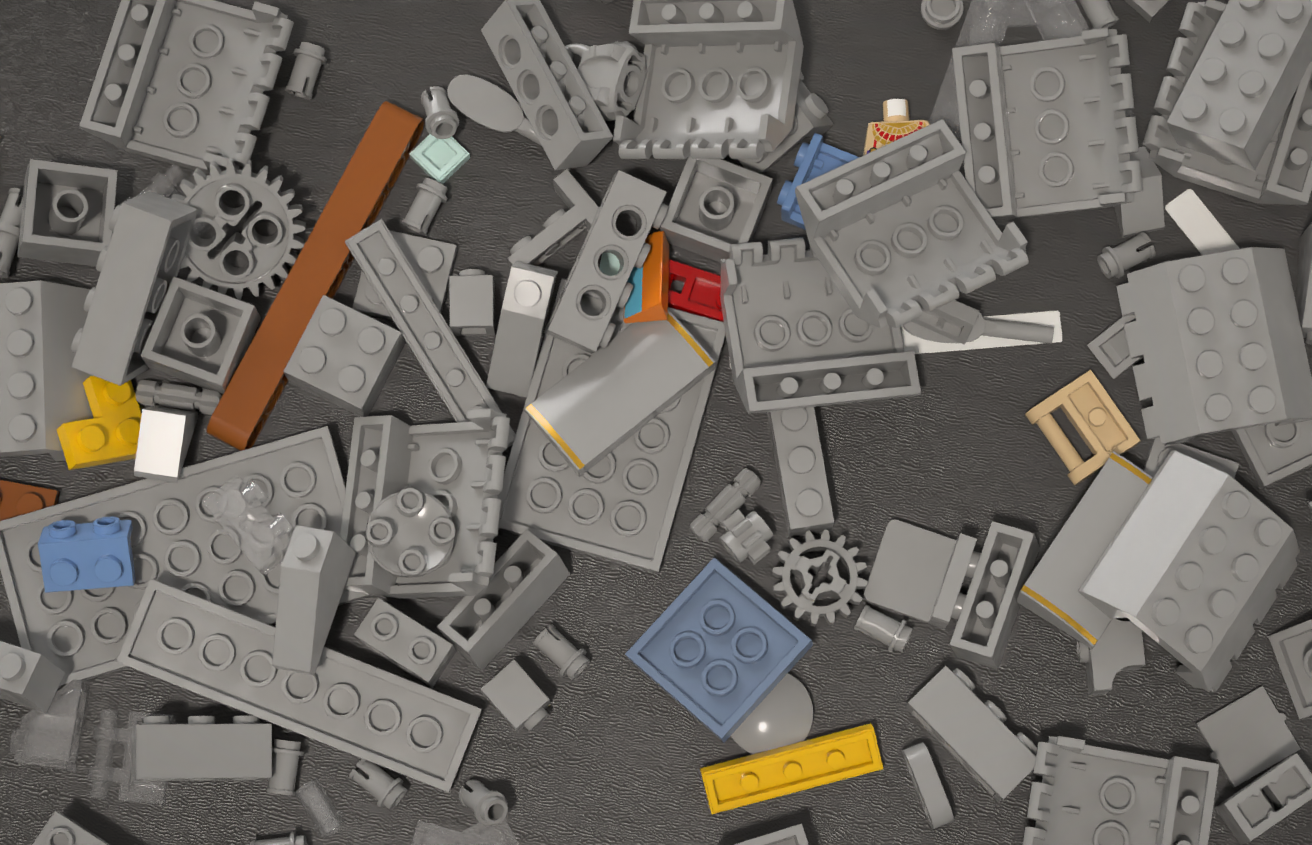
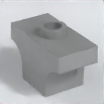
M1113 618L1093 649L1076 640L1078 662H1085L1088 695L1107 694L1112 690L1113 679L1117 673L1139 670L1145 665L1142 630L1132 621H1120Z

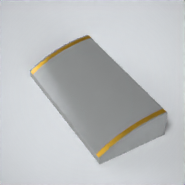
M668 310V320L631 324L612 339L606 348L602 347L524 410L580 477L714 371L715 361Z
M1113 451L1020 590L1017 602L1093 649L1112 619L1082 596L1078 590L1153 477Z

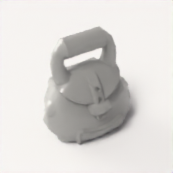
M615 41L611 44L588 46L578 43L565 46L572 60L574 54L582 57L577 70L605 121L616 120V116L626 117L632 110H635L647 71L645 70V56L638 52L634 45L628 41Z

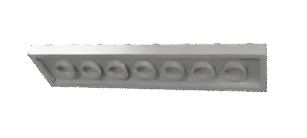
M150 578L116 662L446 792L450 791L482 708L327 647L323 648L314 675L277 669L272 666L275 627Z

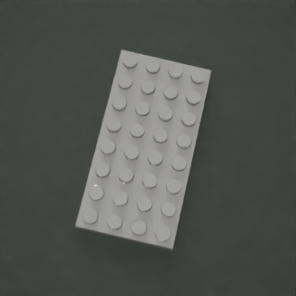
M325 426L182 468L178 483L147 478L0 521V570L21 648L42 654L65 672L58 688L129 668V666L116 661L150 578L268 625H275L281 566L295 526L334 531L340 536L346 485L329 427ZM108 516L117 517L119 520H131L132 533L130 540L136 577L134 586L45 593L38 542L44 527L60 520H71L75 524L93 523L98 518ZM343 589L338 606L367 598L374 594Z

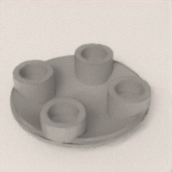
M406 488L384 498L373 509L366 527V542L374 560L389 573L406 578L421 577L438 569L449 557L455 540V526L447 508L435 497L414 488Z
M787 673L731 735L732 738L742 749L751 754L804 741L809 734L813 722V705L808 691L798 679Z

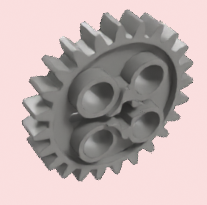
M229 158L226 170L221 171L215 161H212L210 164V175L208 176L200 169H195L193 174L196 181L195 185L184 179L181 181L180 187L186 196L172 194L171 199L198 209L193 225L202 221L208 222L216 231L215 236L212 238L201 239L195 235L192 228L180 269L187 266L191 269L187 277L188 282L201 277L204 279L202 287L209 289L212 284L217 285L218 292L224 295L227 288H233L236 298L241 300L243 289L249 287L255 297L259 296V283L263 282L273 290L276 285L273 276L275 273L280 277L287 278L289 270L284 262L294 264L298 258V255L291 248H303L305 240L294 235V233L304 231L306 222L293 220L294 217L302 213L303 207L298 204L289 205V202L295 196L294 189L284 192L279 190L283 182L281 175L270 182L266 179L268 166L265 165L256 174L252 172L251 160L246 161L242 170H237L233 158ZM235 190L242 194L245 203L238 208H230L223 203L221 195L226 191ZM255 201H260L262 206L244 222L242 235L238 232L234 233L224 244L221 251L215 257H210L208 252L223 240L228 229V223L235 226L246 214L250 206ZM269 219L275 223L278 231L272 236H261L256 232L254 224L258 220ZM238 250L246 254L249 262L243 267H233L226 261L225 255L230 251Z

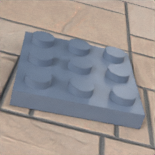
M713 558L625 655L635 666L725 743L813 646V642L716 558Z

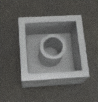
M690 154L661 224L660 231H664L669 244L721 263V259L729 258L730 244L752 242L771 194L773 178L721 159H693Z
M30 159L24 179L17 257L96 266L102 249L105 246L109 247L113 231L109 229V222L115 208L118 170Z
M173 276L141 353V358L149 368L224 394L252 342L261 316L252 304Z
M323 295L283 372L289 383L360 417H368L405 345V341L400 331Z

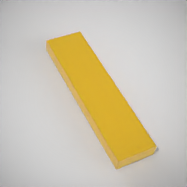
M870 723L700 768L711 814L882 770L883 765L874 727Z

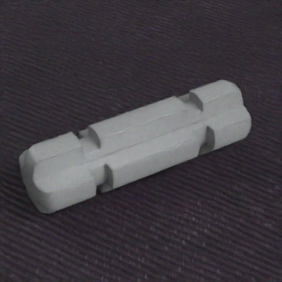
M140 380L136 390V401L140 404L154 406L156 403H159L160 406L191 411L198 409L201 414L208 415L213 414L222 397L218 391L203 389L202 392H199L194 387L163 383L162 386H159L156 381Z
M748 468L742 469L734 478V484H728L705 508L706 513L704 515L700 513L690 524V530L699 540L707 542L717 532L716 527L718 525L722 526V522L746 502L745 497L747 495L751 496L760 487L761 480L753 471Z

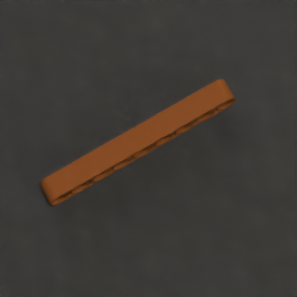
M384 101L379 107L215 408L207 426L206 432L208 435L240 451L253 447L288 383V379L283 371L322 296L334 298L354 260L345 241L375 222L410 157L409 153L413 151L421 136L425 124L423 118L388 101Z

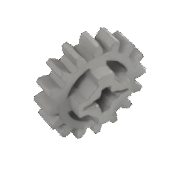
M810 530L806 531L805 543L803 544L791 538L789 546L792 552L789 554L779 551L777 558L784 564V567H774L772 570V576L782 579V582L773 586V593H785L786 595L780 607L786 609L793 605L796 608L793 619L798 621L804 614L810 615V625L814 627L819 617L823 616L829 626L834 625L835 613L837 612L843 617L848 618L851 612L847 604L850 602L854 605H860L862 597L855 592V589H865L868 583L867 580L858 578V574L865 571L867 566L864 562H854L853 559L859 552L857 546L848 551L844 549L846 537L843 535L836 542L829 541V530H824L821 538L817 540L814 539ZM814 550L825 551L823 556L813 559L802 556ZM840 559L847 568L849 584L846 583V580L839 577L837 564ZM829 562L826 580L830 584L822 582L819 587L815 588L812 594H809L813 576L809 572L817 574ZM790 572L801 581L803 590L799 597L792 588ZM829 596L835 600L838 599L837 602L831 605L813 606L818 599Z

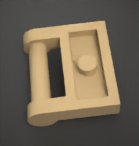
M1091 370L1046 398L1025 414L1032 425L1037 424L1064 462L1070 471L1067 476L1074 486L1103 468L1113 451L1123 455L1141 441ZM1061 407L1094 456L1085 462L1082 460L1051 415L1052 412Z

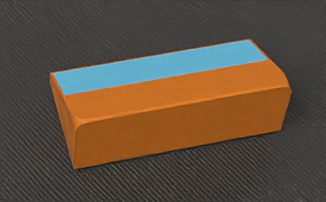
M658 231L647 236L645 243L651 245L645 262L641 269L634 266L627 280L628 283L633 284V288L624 306V323L668 320L669 243L664 231Z

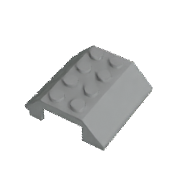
M121 0L79 127L127 152L191 170L198 168L203 173L210 174V164L212 161H215L221 171L226 170L229 158H233L238 170L239 166H244L246 161L251 158L257 137L251 135L250 132L251 130H260L270 99L263 92L273 90L283 59L276 55V51L286 50L294 22L287 19L288 16L283 14L279 8L259 2H254L253 11L215 0Z
M793 0L633 1L629 34L645 44L644 56L647 73L642 91L636 103L634 122L625 116H616L613 141L619 145L620 158L649 159L653 154L654 159H686L691 154L693 159H724L729 154L731 159H759L765 152H773L791 132L793 127L804 45Z
M1206 0L1205 2L1198 3L1188 2L1179 31L1187 38L1177 37L1166 68L1174 77L1164 76L1154 109L1162 114V116H1151L1142 143L1151 150L1148 158L1176 178L1253 203L1307 205L1312 191V60L1255 171L1177 144L1166 122L1227 5L1216 0Z
M1107 27L1082 31V36L1002 47L996 43L952 48L962 147L966 151L963 159L965 180L992 219L1026 218L1107 208L1134 202V193L1143 191L1140 160L1130 161V154L1139 152L1136 118L1125 116V111L1135 109L1131 74H1121V68L1130 65L1127 35H1117V29H1109Z
M943 119L805 182L795 189L811 249L856 317L879 328L886 325L898 328L922 316L921 309L931 312L959 298L958 291L968 294L996 280L995 273L1005 276L1029 263L1026 254L1028 242L1014 221L1007 224L1002 233L959 171L966 151Z
M803 237L768 241L767 255H763L761 242L730 244L729 258L721 259L720 301L733 382L748 414L918 396L921 394L914 351L904 352L900 327L894 328L886 325L879 328L856 317L811 247L810 250L805 251Z
M1249 247L1167 261L1128 273V283L1116 286L1122 316L1135 315L1136 321L1126 323L1124 327L1131 359L1144 357L1145 363L1133 366L1139 401L1151 399L1153 401V406L1141 409L1147 439L1160 438L1161 444L1166 446L1189 442L1195 437L1271 423H1275V426L1312 420V377L1285 248Z
M41 280L0 283V457L49 453L56 462L66 461L56 429L63 423L93 418L83 386V382L93 375L72 367L76 353L71 351L72 342L77 331L81 327L84 328L88 313L84 311V303L91 289Z
M491 408L468 410L467 419L472 422L412 426L392 415L354 418L340 537L356 551L344 590L400 599L476 596L488 587L489 577L493 575L497 543L493 542V538L498 535L501 500L498 499V495L502 492L506 460V457L502 456V452L507 449L510 418L506 417L507 414L496 412ZM406 488L417 489L438 499L449 511L455 526L454 545L447 560L432 573L414 578L400 577L384 570L372 557L366 542L367 522L373 509L387 496Z
M1171 451L1078 592L1110 619L1128 618L1179 660L1183 665H1180L1175 673L1193 688H1200L1207 692H1210V690L1217 692L1232 668L1230 659H1238L1255 632L1253 624L1260 625L1278 597L1276 588L1283 589L1298 566L1296 557L1300 549L1293 528L1232 476L1178 451Z
M1049 736L1048 743L1038 742L1034 774L1043 776L1042 783L1032 782L1027 818L1036 820L1035 828L1025 827L1023 845H1208L1219 764L1176 756L1171 759H1163L1085 745V740L1063 736Z

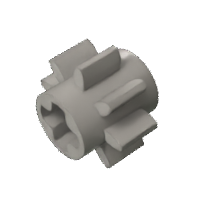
M738 509L722 522V527L727 532L719 537V540L739 564L748 557L755 565L770 553L771 548L766 542L774 535L765 521L755 511L750 512L744 517Z

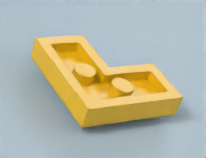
M89 376L83 382V386L93 418L63 423L56 429L69 470L136 459L142 414L138 401H136L131 380L119 386L99 377Z

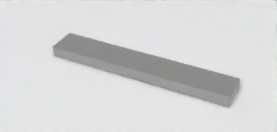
M380 219L345 241L346 246L398 330L402 333L403 338L455 422H472L467 419L468 410L491 408L496 412L502 413L383 220ZM510 425L507 448L513 445L516 436Z

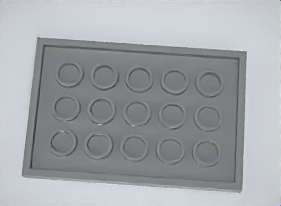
M561 279L553 310L567 281L565 279ZM586 292L581 297L580 306L587 315L597 316L601 312L602 301L597 294ZM616 306L609 321L616 324L610 341L633 324L624 323V307L622 309ZM668 307V310L713 358L715 370L580 477L524 409L602 347L598 346L596 352L590 354L545 333L504 473L502 492L498 495V499L501 500L498 530L520 536L527 529L544 543L659 574L726 337L724 322Z

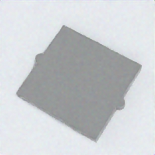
M1263 686L1195 724L1211 750L1210 759L1217 760L1233 788L1300 750L1299 745L1284 722L1286 715L1278 712Z

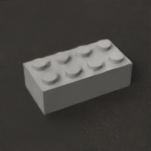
M1229 0L1166 122L1178 145L1253 171L1256 170L1312 60V0Z
M151 191L116 206L109 222V229L113 231L109 247L105 246L102 249L96 265V270L101 272L97 286L91 288L84 303V311L88 313L84 328L81 327L77 331L72 342L71 351L76 353L72 364L73 368L119 386L148 370L147 364L141 358V353L173 276L177 277L198 209Z

